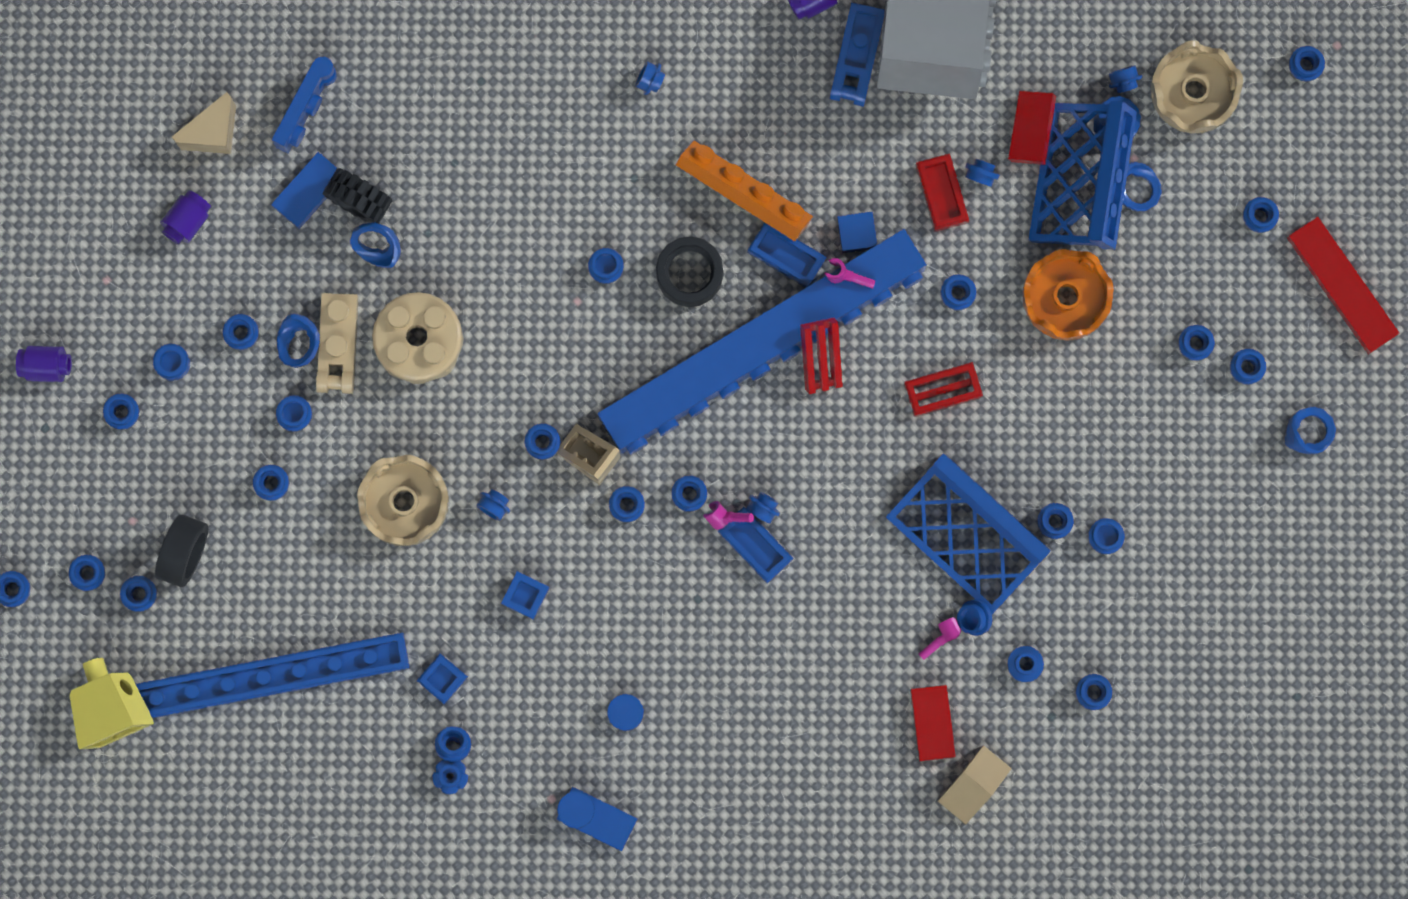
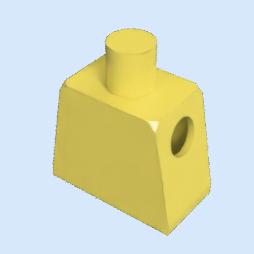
M104 658L92 659L82 664L88 683L73 689L70 693L79 749L102 748L154 724L150 712L129 673L108 674Z

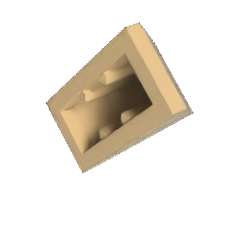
M226 92L174 134L172 139L181 150L231 154L236 104L231 96Z
M578 424L572 428L560 444L557 452L560 457L598 485L603 482L621 458L619 449Z
M983 745L937 802L966 825L994 794L1012 768Z

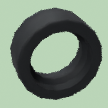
M693 236L677 238L667 244L659 254L656 265L658 286L663 295L674 304L685 307L701 306L713 299L721 287L724 276L722 258L716 248L705 239ZM692 251L701 254L707 259L710 264L711 275L705 287L696 292L688 293L680 291L673 285L669 278L668 270L675 256L682 252Z
M183 514L175 518L168 529L158 554L155 567L156 578L179 587L187 585L198 566L208 536L207 523Z

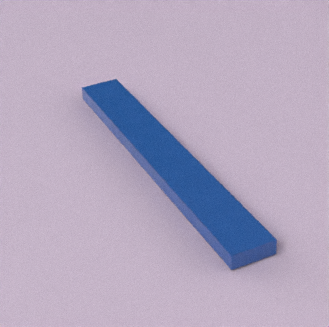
M402 632L138 683L136 686L153 719L410 669L405 637Z

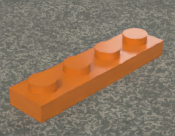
M695 140L680 155L676 163L677 167L793 241L798 239L813 218L799 204L785 199L768 184L760 183L746 174L738 165L729 163L715 154L710 147L699 144Z

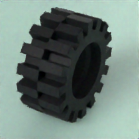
M341 168L336 169L322 193L335 205L350 212L353 216L359 217L365 222L377 224L381 222L393 201L391 197L385 192L380 191L376 186H372L368 181L362 180L359 176Z

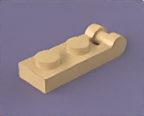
M321 293L320 344L316 377L317 393H328L329 389L341 390L345 394H353L359 299L357 294ZM330 366L343 367L342 376L330 375Z

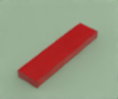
M1316 217L1287 237L1292 247L1368 355L1400 334L1319 217Z

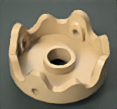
M1196 40L1187 41L1165 55L1153 74L1151 98L1154 108L1169 126L1187 133L1212 131L1223 125L1235 111L1243 87V75L1224 50L1203 46ZM1191 81L1201 83L1205 90L1204 96L1197 99L1190 97L1185 89L1186 84Z
M407 293L390 301L378 314L372 333L373 348L378 360L390 375L413 384H423L445 377L454 369L463 346L462 327L455 312L442 299L427 293ZM417 327L423 328L427 332L426 342L421 346L410 345L407 341L409 331Z
M413 455L382 458L371 465L362 480L357 494L360 517L364 525L374 536L383 542L395 546L416 545L432 537L444 523L449 507L447 486L440 473L434 466ZM409 492L413 495L414 504L411 509L399 511L395 508L394 499L398 493Z

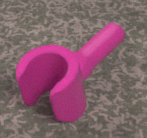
M838 258L829 260L830 264L841 267V272L838 275H831L825 272L830 282L841 283L846 280L873 289L876 280L847 270L842 260Z
M718 501L709 504V508L713 512L703 515L715 530L722 529L729 522H753L754 520L752 513L727 512Z
M952 617L938 624L942 635L918 653L923 660L929 657L941 645L943 646L945 643L960 636L961 628L956 618Z

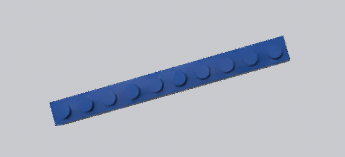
M905 229L845 264L847 270L876 280L873 289L846 280L841 283H832L825 276L598 412V418L616 448L620 450V454L628 450L629 454L632 455L648 445L647 438L659 432L660 436H664L679 426L677 420L687 414H690L691 418L701 414L710 407L707 403L719 395L722 399L731 396L740 389L738 385L740 382L749 377L755 381L771 371L769 365L780 358L783 362H787L802 351L799 348L802 346L801 324L835 318L838 323L842 321L844 326L863 315L860 311L871 303L874 307H878L893 297L891 291L901 285L907 289L923 279L921 273L925 271L927 264ZM841 267L830 274L838 275L841 272ZM825 328L826 338L828 337L827 328ZM815 330V331H811V332H812V342H813L814 344L817 343L816 330Z

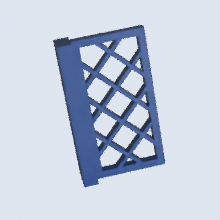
M1110 101L1109 104L1055 103L1046 164L1040 165L1029 241L1032 243L1098 246L1102 249L1116 250L1136 121V110L1123 101ZM1071 113L1077 121L1062 134L1057 128L1059 114ZM1097 114H1107L1105 126L1094 135L1087 126V123ZM1083 128L1091 139L1075 151L1067 140ZM1064 144L1071 156L1056 168L1052 162L1053 153ZM1096 145L1101 151L1100 160L1089 169L1081 158ZM1077 162L1085 174L1070 186L1062 174ZM1059 179L1066 190L1051 202L1047 197L1048 187ZM1091 180L1095 185V193L1084 204L1076 192ZM1072 197L1080 208L1064 220L1057 208ZM1053 213L1061 225L1050 234H1041L1042 222ZM1083 215H1086L1090 220L1088 236H1077L1070 227Z
M945 453L938 458L934 465L886 516L893 525L974 599L983 601L989 607L991 614L1003 604L1051 551ZM934 475L946 484V500L925 501V485ZM950 489L953 492H955L961 499L951 500ZM921 490V501H911ZM951 503H967L973 509V524L952 525ZM947 504L948 525L927 526L926 505ZM906 505H921L922 526L907 527L896 516ZM977 513H978L987 523H985V524H977ZM993 527L999 533L1000 548L979 549L978 528ZM973 528L974 549L953 550L952 529ZM948 529L949 551H933L927 545V530ZM922 530L923 541L913 531ZM1004 538L1015 548H1004ZM1004 552H1020L1030 563L1021 573L1005 574ZM979 553H1000L1001 574L980 575ZM953 554H975L976 575H960L954 570ZM939 555H949V564ZM1014 577H1017V578L1006 588V578H1014ZM1001 578L1002 594L993 604L981 595L980 579ZM965 579H976V589Z

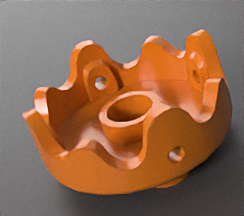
M1059 249L1036 262L1031 268L1024 282L1022 293L1023 306L1029 320L1043 334L1065 341L1077 340L1097 330L1109 315L1113 301V282L1103 269L1098 257L1088 251ZM1062 287L1072 288L1077 294V301L1072 305L1062 304L1057 297L1058 290Z

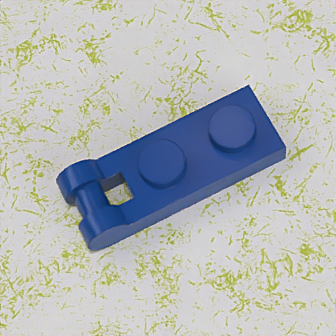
M851 2L829 99L839 102L840 98L854 101L853 105L864 107L884 21V9ZM845 76L859 78L858 86L844 85Z
M318 57L312 63L272 138V142L277 149L289 154L292 146L298 147L306 132V128L303 126L309 115L314 116L322 103L320 94L324 86L333 84L337 78V72L329 58Z

